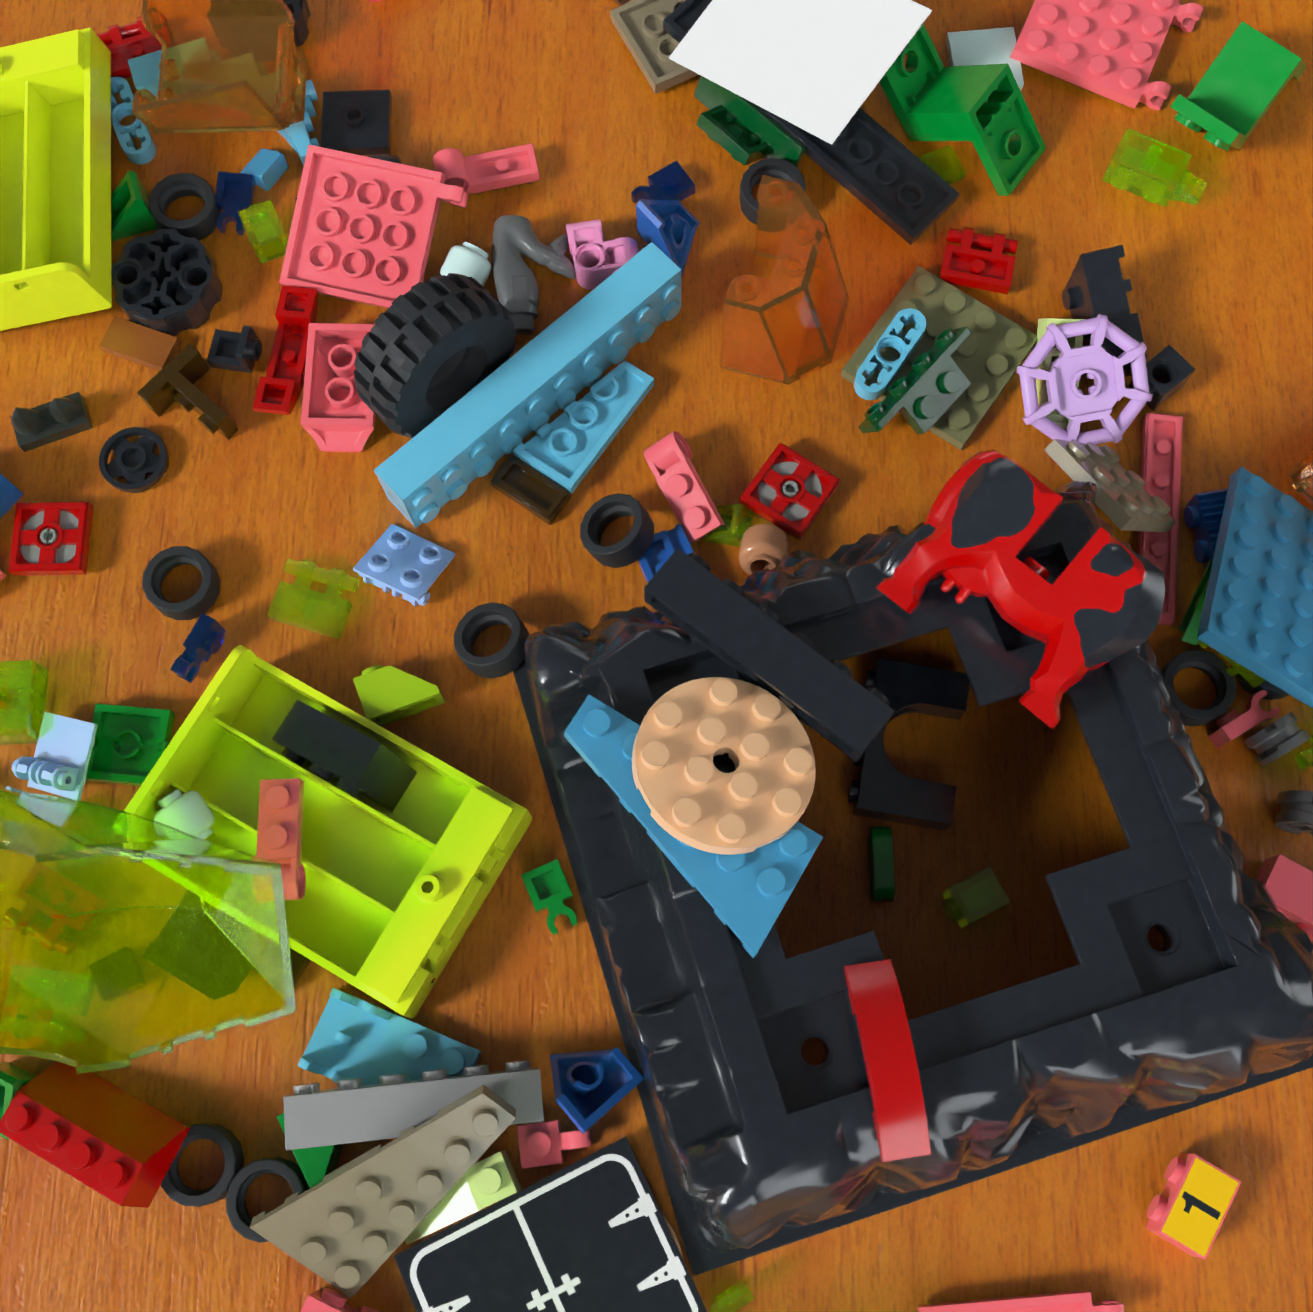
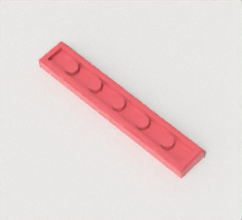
M1146 413L1142 421L1140 477L1145 482L1143 488L1151 496L1156 495L1168 504L1171 509L1168 514L1176 523L1166 533L1137 531L1136 553L1149 560L1164 573L1166 590L1158 624L1172 625L1175 622L1183 417Z

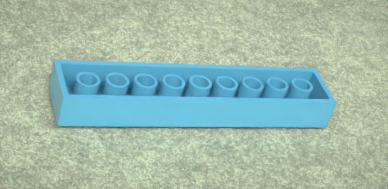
M653 242L648 244L374 469L389 501L415 528L422 523L432 521L438 515L443 505L449 500H455L462 496L473 480L478 476L483 477L493 469L495 462L504 454L513 453L512 450L522 443V439L546 424L549 417L558 409H564L571 404L576 394L586 386L591 387L597 383L607 368L612 364L617 365L622 362L628 355L629 350L638 342L644 343L653 335L655 328L662 322L672 320L681 309V269Z

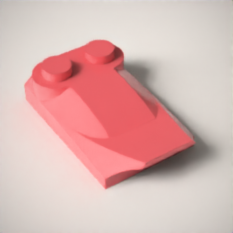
M309 323L301 425L312 436L321 451L361 452L368 437L375 429L376 414L360 399L354 380L357 352H360L362 348V341L366 333L370 332L375 324Z

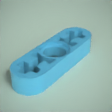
M111 77V122L120 145L132 163L138 165L149 163L154 159L157 148L137 99L124 78ZM117 92H120L124 103H117L115 99ZM125 116H136V120L131 125H120L121 120ZM138 137L142 148L136 150V145L132 138Z
M907 308L896 314L856 372L854 389L858 396L865 400H876L885 393L924 335L926 319L920 311ZM913 323L915 325L914 329L911 328L903 341L900 338L903 326ZM886 347L895 348L899 352L900 358L896 361H887L882 358L880 351ZM877 367L881 371L877 383H873L870 387L866 386L865 380H869L873 376Z

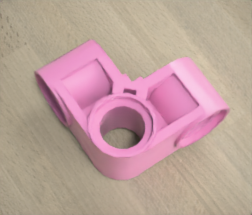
M600 219L566 224L570 255L573 257L578 284L587 290H594L639 253L638 244L633 238L621 237L611 241H604Z

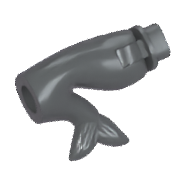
M505 215L495 221L493 229L492 266L498 301L511 314L516 334L529 335L534 333V320L538 317L537 308L540 296L537 280L521 254L533 262L547 266L553 272L570 279H576V273L573 264L565 256L568 250L566 234H562L550 244L545 245L537 238L528 218Z

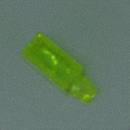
M1127 128L1102 179V181L1112 184L1117 189L1126 190L1144 198L1148 202L1157 203L1166 207L1169 200H1180L1196 205L1207 186V182L1194 176L1186 169L1192 156L1191 154Z

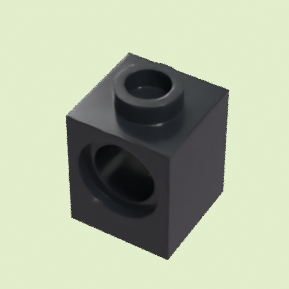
M1170 345L1146 363L1149 392L1153 394L1151 402L1147 401L1146 405L1153 411L1181 389L1195 371V368ZM1154 377L1161 379L1164 383L1156 381ZM1133 381L1130 382L1129 388L1133 389Z

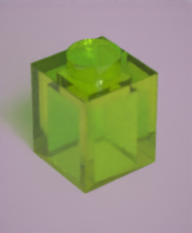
M271 199L253 204L249 208L238 212L261 264L285 255L288 238Z
M991 867L970 876L942 892L945 899L942 901V907L952 923L958 922L961 928L1010 903Z

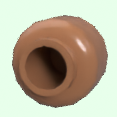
M756 524L749 527L743 533L738 557L740 566L746 573L751 575L755 571L759 572L767 568L771 570L781 564L788 555L789 548L788 538L783 530L770 524Z

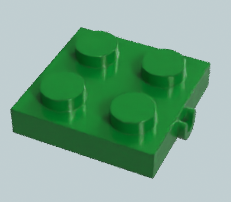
M96 704L92 723L98 724L87 769L86 781L141 786L171 742L175 713L164 709Z

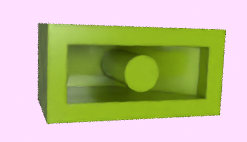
M382 665L369 667L362 671L361 676L353 678L366 718L381 727L446 703L438 686L390 665L385 667Z

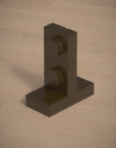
M190 344L137 392L149 409L158 417L176 401L186 412L196 411L200 415L197 418L198 421L212 434L218 431L229 440L238 431L229 415L193 385L210 368L199 351Z

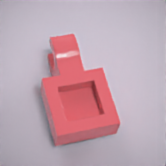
M1266 690L1255 693L1247 700L1246 712L1241 716L1237 710H1234L1216 721L1220 729L1208 737L1217 749L1255 725L1267 722L1279 714L1280 709L1278 707L1269 712L1263 711L1259 707V700L1268 694Z
M560 1120L517 1126L521 1169L564 1163L563 1150L591 1146L590 1129L583 1134L580 1130L561 1133Z

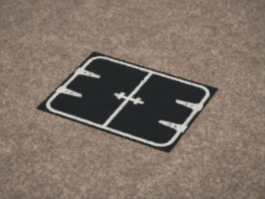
M626 1136L394 1256L416 1312H707Z

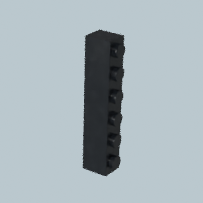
M677 548L644 587L645 602L751 683L781 700L797 718L857 762L895 712L894 709L888 706L890 704L888 698L879 690L868 686L866 689L852 679L853 673L840 661L835 659L828 661L816 652L817 646L807 636L799 632L793 635L781 626V619L771 609L763 605L757 608L745 599V592L736 583L729 579L721 581L709 572L711 570L710 566L695 553L687 555Z

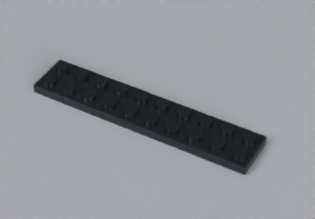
M685 0L663 20V29L680 43L712 0ZM758 106L805 146L804 153L910 245L958 199L960 193L861 108L858 109L831 145Z

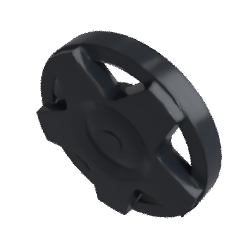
M141 427L126 428L115 433L105 442L99 455V468L103 477L114 488L124 492H145L146 489L154 486L167 473L169 467V454L164 442L153 431ZM132 436H141L134 443L126 439ZM157 444L160 449V456L154 454ZM113 450L116 458L108 464L109 454ZM126 478L127 484L120 483L116 480Z

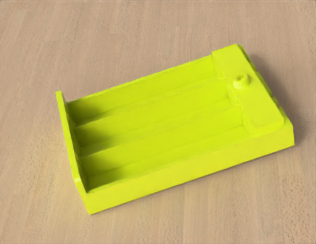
M91 27L0 48V331L112 307L111 52Z
M239 645L228 655L113 826L110 840L140 856L399 1014L413 1019L529 827L532 816L528 809L262 660L243 645ZM297 700L378 741L417 772L393 812L361 793L357 797L349 794L336 785L338 780L333 777L329 781L322 779L308 770L311 764L304 761L302 766H299L281 755L284 748L272 740ZM300 778L304 781L301 863L306 874L305 894L303 899L260 901L256 893L260 780ZM176 789H179L182 794L188 791H197L215 815V822L211 826L214 832L188 850L184 846L172 847L153 821L155 813L161 809L157 802Z

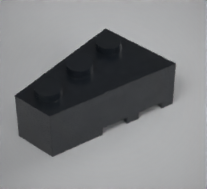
M1123 245L1081 254L1065 289L1062 291V301L1065 309L1070 310L1073 319L1096 318L1098 314L1107 315L1111 323L1139 343L1144 342L1138 313L1130 314L1126 292L1133 289L1131 280H1123L1119 259L1125 257ZM1091 334L1083 335L1082 346L1090 345ZM1106 337L1104 338L1101 347L1111 356L1117 358L1124 352V350ZM1130 363L1123 365L1124 377L1132 376Z
M299 700L296 701L272 740L284 748L281 755L299 766H302L304 761L311 764L308 770L322 779L329 781L333 777L338 780L336 785L349 794L357 797L361 793L392 812L417 774L413 768L383 744Z

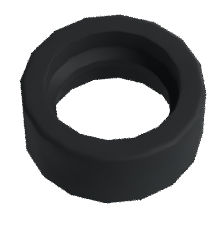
M769 158L750 165L743 174L740 184L739 201L741 211L750 222L758 227L775 229L787 226L794 222L802 211L806 190L804 176L795 165L787 160ZM776 181L789 187L793 195L789 202L781 206L772 207L756 201L752 196V190L762 182Z
M178 173L169 175L159 181L150 194L149 207L158 229H176L180 235L188 238L195 237L200 241L212 234L219 224L221 212L213 188L205 179L195 174ZM196 196L205 202L201 212L191 219L182 221L172 220L165 214L171 202L180 197Z
M617 493L605 496L595 502L585 513L580 525V538L587 551L602 565L612 568L624 567L639 560L649 549L654 538V523L649 513L639 501L630 495ZM623 516H634V524L631 531L623 540L615 545H600L601 536L612 521Z
M173 546L160 551L149 561L143 573L142 587L146 598L164 616L175 620H192L204 615L214 605L220 593V578L216 568L200 551L187 546ZM191 564L196 566L202 574V583L199 590L190 599L183 602L173 603L167 601L161 592L165 576L172 569L181 565Z
M487 603L470 610L460 620L454 633V648L468 669L479 677L491 679L502 677L517 669L524 661V644L529 636V632L513 609L505 604ZM499 624L510 626L512 633L509 642L502 650L487 657H478L473 653L475 640L482 631Z
M1202 650L1184 651L1172 658L1161 669L1165 683L1172 694V700L1177 710L1180 711L1184 725L1191 727L1206 725L1225 713L1234 701L1236 692L1234 675L1225 661L1213 653ZM1192 667L1201 670L1210 677L1216 690V699L1211 706L1198 710L1190 708L1181 702L1173 686V680L1178 671Z
M203 1123L189 1126L191 1128L161 1183L162 1189L173 1201L183 1206L200 1207L222 1200L227 1195L231 1181L241 1168L244 1167L245 1157L240 1141L232 1131L219 1124ZM198 1139H209L217 1143L222 1149L225 1158L224 1172L220 1180L205 1190H193L186 1186L181 1180L178 1170L179 1156L183 1149Z
M280 1157L255 1160L241 1168L231 1181L226 1195V1213L232 1227L244 1238L259 1243L269 1242L249 1228L252 1218L246 1209L245 1196L248 1187L256 1178L263 1174L274 1173L281 1175L289 1182L293 1194L298 1191L302 1194L310 1189L301 1168L293 1161Z

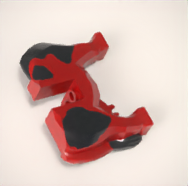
M994 449L982 451L966 460L945 483L933 503L924 525L907 535L890 550L882 570V574L886 578L876 588L909 614H913L919 607L927 584L939 575L946 579L941 585L943 592H949L953 587L960 590L955 596V601L959 604L963 603L969 595L975 597L987 596L1003 620L1020 632L1045 644L1039 667L1030 677V688L1019 699V702L1054 729L1061 720L1060 702L1062 696L1070 687L1079 682L1088 671L1098 669L1121 654L1144 643L1157 628L1166 590L1164 573L1146 558L1126 548L1109 532L1100 527L1051 585L1046 581L1050 576V572L1029 556L1024 562L1020 561L1017 557L1063 503V497L1006 455H1002Z

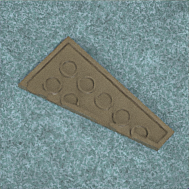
M482 1085L440 1109L437 1116L418 1127L412 1125L400 1133L399 1138L383 1147L380 1144L323 1177L321 1183L302 1194L298 1191L285 1199L284 1204L269 1213L265 1210L252 1218L249 1228L352 1298L516 1118V1109Z

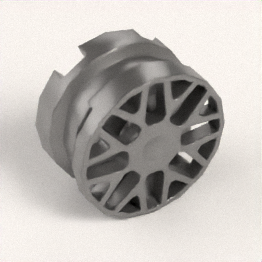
M1292 712L1244 740L1249 749H1255L1258 753L1257 760L1262 767L1311 738L1306 730H1300L1295 724L1298 719Z
M1289 790L1278 793L1277 803L1281 805L1280 813L1276 814L1275 827L1291 833L1300 834L1301 831L1310 832V835H1313V792Z

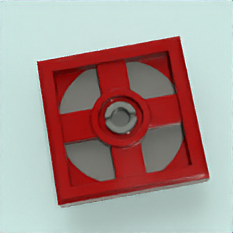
M780 442L740 496L739 503L801 541L840 486L841 479Z
M90 502L16 503L8 572L13 576L87 575L94 506Z

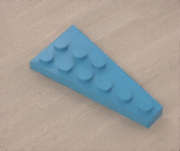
M588 695L566 728L564 737L598 777L604 779L619 797L620 803L629 813L632 812L647 830L646 833L688 883L695 887L712 906L717 917L724 925L727 924L743 943L742 946L751 957H755L823 836L797 821L779 840L776 839L767 845L757 848L753 852L735 855L709 853L679 841L666 832L650 815L651 809L645 802L640 789H636L632 772V751L640 725Z

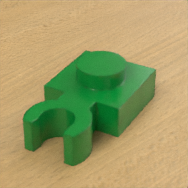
M558 859L521 875L536 912L539 913L548 909L547 926L554 936L559 934L555 925L556 919L559 916H568L572 926H578L576 914L571 908L564 905V901L573 898V894Z

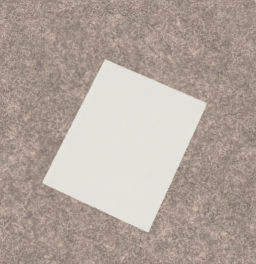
M712 0L670 55L669 59L832 145L932 10L912 0Z

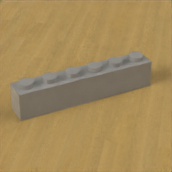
M530 1060L506 1062L505 1070L489 1072L488 1065H474L463 1067L464 1075L447 1076V1069L422 1071V1079L405 1081V1074L401 1073L379 1076L380 1084L363 1085L362 1078L338 1080L337 1088L320 1090L319 1083L294 1085V1093H288L283 1097L286 1150L399 1138L400 1133L412 1125L418 1127L437 1116L440 1109L482 1085L516 1109V1118L510 1125L544 1121L540 1069L538 1067H530Z

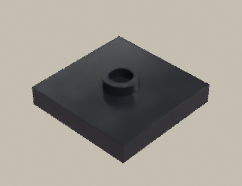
M390 90L323 92L321 147L356 155L390 154L392 113Z

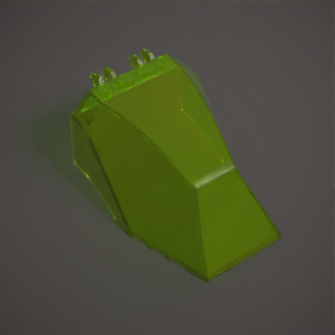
M0 784V1054L33 1056L58 1061L76 1067L77 1074L111 1070L130 1066L132 1059L161 1050L163 1055L173 1052L175 1045L203 1036L206 1041L216 1038V1032L243 1023L248 1028L296 1012L280 863L200 839L169 825L133 813L69 798L28 793Z

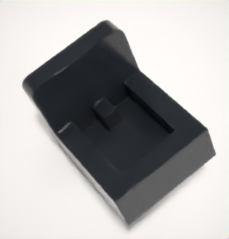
M243 325L241 333L215 329L207 362L213 368L252 373L255 361H258L261 357L262 343L252 326Z

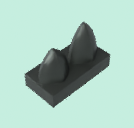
M79 392L62 398H54L51 402L31 409L16 407L10 416L18 446L24 452L93 428L85 399Z

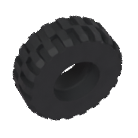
M448 273L447 276L439 274L430 277V280L424 283L419 282L415 284L403 296H398L391 303L392 305L374 321L375 325L371 331L366 333L362 341V348L360 352H357L355 359V386L360 399L394 433L411 438L415 437L510 358L511 353L514 352L516 330L510 312L472 277L455 273Z

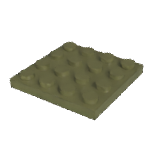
M918 266L843 367L841 377L854 384L857 370L896 314L903 309L912 308L920 311L925 316L926 328L921 341L890 386L913 369L911 364L918 356L932 349L936 344L934 342L935 338L942 331L949 327L956 329L968 326L972 333L950 357L971 384L929 429L935 435L962 450L1016 373L1017 367L1021 366L1035 346L1038 337ZM909 323L907 326H903L900 336L903 341L911 328L914 329L915 325ZM886 347L880 351L882 358L887 361H896L900 358V354L895 348ZM877 367L873 376L869 380H865L866 386L870 387L873 383H877L879 373L881 372ZM888 388L878 400L883 401L889 394Z

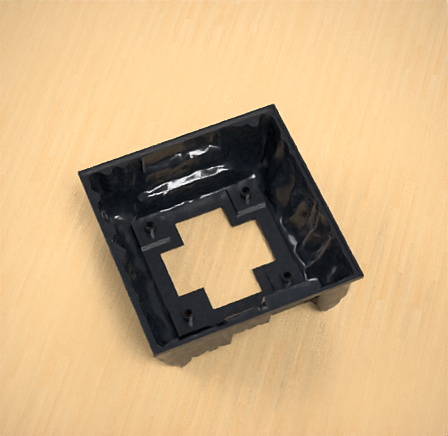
M1073 481L1054 490V492L1063 497V503L1017 557L1020 561L1024 562L1029 556L1050 572V576L1046 581L1051 585L1100 527L1113 536L1112 525L1101 520L1095 510L1094 503L1097 495L1095 483ZM921 522L908 532L902 526L895 525L889 526L882 533H868L863 535L854 544L842 545L829 559H824L811 551H793L786 556L779 566L771 570L767 568L759 572L755 571L747 577L745 585L740 586L746 594L745 599L757 608L763 605L771 609L781 619V626L793 635L799 632L807 636L817 646L816 652L828 661L832 659L838 661L949 628L979 708L1024 694L1030 688V677L1039 667L1044 653L1045 644L1020 632L1003 620L987 596L975 597L969 595L963 603H957L955 596L960 590L953 587L949 592H943L941 585L946 579L942 575H939L927 584L920 605L913 614L907 613L876 588L886 578L882 574V570L890 550L907 535L924 525V522ZM1115 538V539L1118 540L1121 544H1123L1126 548H1128V549L1131 550V546H1130L1128 543H1125V542H1123V541H1121V540ZM645 606L635 607L628 611H609L601 616L594 628L581 622L573 621L562 625L551 624L545 630L534 632L528 636L524 644L525 659L513 673L628 1059L644 1078L637 1085V1089L693 1276L1313 1067V944L1305 931L1278 911L1264 883L1244 873V855L1232 835L1224 827L1225 816L1223 815V810L1214 797L1205 772L1192 749V742L1190 736L1185 731L1180 711L1177 710L1172 700V694L1165 683L1162 672L1158 668L1156 655L1148 640L1114 658L1100 668L1088 671L1079 682L1066 691L1130 847L1045 876L1079 965L908 1020L923 1092L931 1155L881 1162L872 1116L874 1107L856 1015L852 1013L844 966L884 960L875 932L871 931L786 959L775 924H773L758 953L752 958L727 924L724 925L717 917L712 906L695 887L688 883L646 833L647 830L638 819L620 803L619 797L604 779L598 777L564 737L566 728L588 695L641 725L652 705L666 692L682 683L707 677H727L751 682L658 611L652 613ZM728 753L713 757L714 766L719 771L731 773L736 770L734 762L728 757ZM1150 928L1158 930L1163 937L1164 944L1161 951L1152 948L1148 942L1147 934ZM808 1038L819 1040L825 1047V1058L817 1066L805 1062L801 1055L802 1044Z

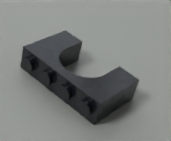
M881 658L878 659L874 670L868 669L864 688L867 689L868 686H871L883 693L890 701L888 706L894 709L895 712L857 762L853 760V765L860 766L858 781L851 780L848 793V803L854 804L853 815L945 831L952 824L956 786L911 778L898 771L891 764L885 753L883 735L885 727L893 719L908 713H922L960 720L966 712L970 682L966 673Z

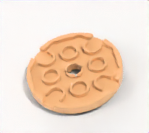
M707 677L682 683L666 692L652 705L645 715L635 737L632 751V772L637 790L640 789L645 802L651 809L650 815L674 838L686 845L709 853L725 855L745 854L753 852L757 848L767 845L776 839L779 840L796 824L810 802L815 784L816 768L813 749L809 737L798 718L781 700L768 691L749 682L733 678ZM728 753V757L734 762L736 770L731 773L719 771L714 766L713 757Z

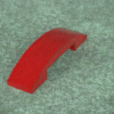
M282 285L275 313L278 327L266 377L260 376L253 404L255 412L290 415L298 401L304 385L309 323H316L318 291L315 288Z
M887 959L844 966L852 1013L856 1015L874 1107L872 1116L881 1162L931 1155L927 1117L915 1050L892 961Z

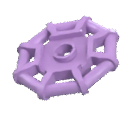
M1098 314L1096 318L1059 325L1051 323L1046 327V333L1022 366L1017 367L1016 373L1020 376L1025 416L1022 418L1026 425L1031 424L1052 440L1071 441L1074 439L1079 443L1087 444L1091 442L1094 445L1112 441L1116 444L1123 440V433L1147 401L1151 402L1153 396L1149 392L1145 359L1147 347L1145 343H1139L1111 323L1107 315ZM1091 334L1090 345L1070 348L1066 339ZM1106 337L1124 350V352L1117 358L1111 356L1101 347L1104 338ZM1055 345L1061 353L1060 356L1052 362L1049 371L1038 369ZM1128 363L1131 364L1133 389L1125 388L1123 365ZM1086 373L1087 378L1094 379V385L1088 388L1087 394H1083L1081 389L1076 388V382L1080 381L1081 375ZM1035 379L1046 380L1048 402L1040 406L1038 404ZM1122 397L1131 399L1114 421L1109 414L1112 412V407L1115 403L1120 401ZM1055 409L1060 415L1070 420L1067 429H1062L1045 416ZM1100 419L1103 426L1102 429L1079 433L1080 423Z

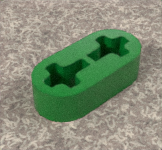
M870 827L868 848L872 901H893L895 881L891 827Z

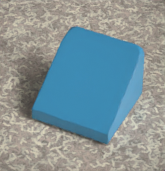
M261 148L240 173L268 192L289 166L282 153Z

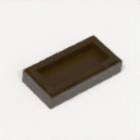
M513 454L491 480L494 488L549 525L571 499L569 491Z

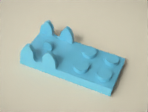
M333 987L326 1007L297 1065L304 1070L324 1075L332 1079L336 1084L338 1080L362 1078L363 1085L380 1084L379 1076L404 1073L405 1081L422 1079V1071L447 1069V1076L464 1075L463 1067L476 1065L482 1051Z

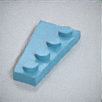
M624 360L594 384L588 394L578 402L574 400L564 408L563 414L550 424L548 422L544 424L525 444L521 443L512 450L513 455L572 494L655 385L654 378Z

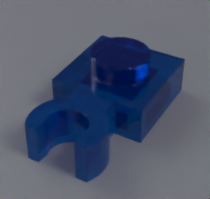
M676 160L648 176L649 187L639 186L631 192L633 203L641 199L678 200L680 202L695 193V184Z
M218 171L215 199L219 210L224 211L218 215L216 223L221 233L225 234L227 223L235 221L237 222L236 231L238 235H244L246 225L241 215L242 212L252 213L256 183L253 175Z
M202 613L183 643L186 649L174 661L171 671L176 673L178 677L191 683L197 676L202 661L207 662L210 656L217 653L221 648L226 630L215 619Z

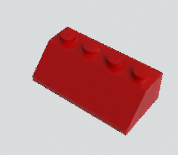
M62 1057L18 1089L0 1120V1133L116 1204L149 1208L191 1128L68 1057Z

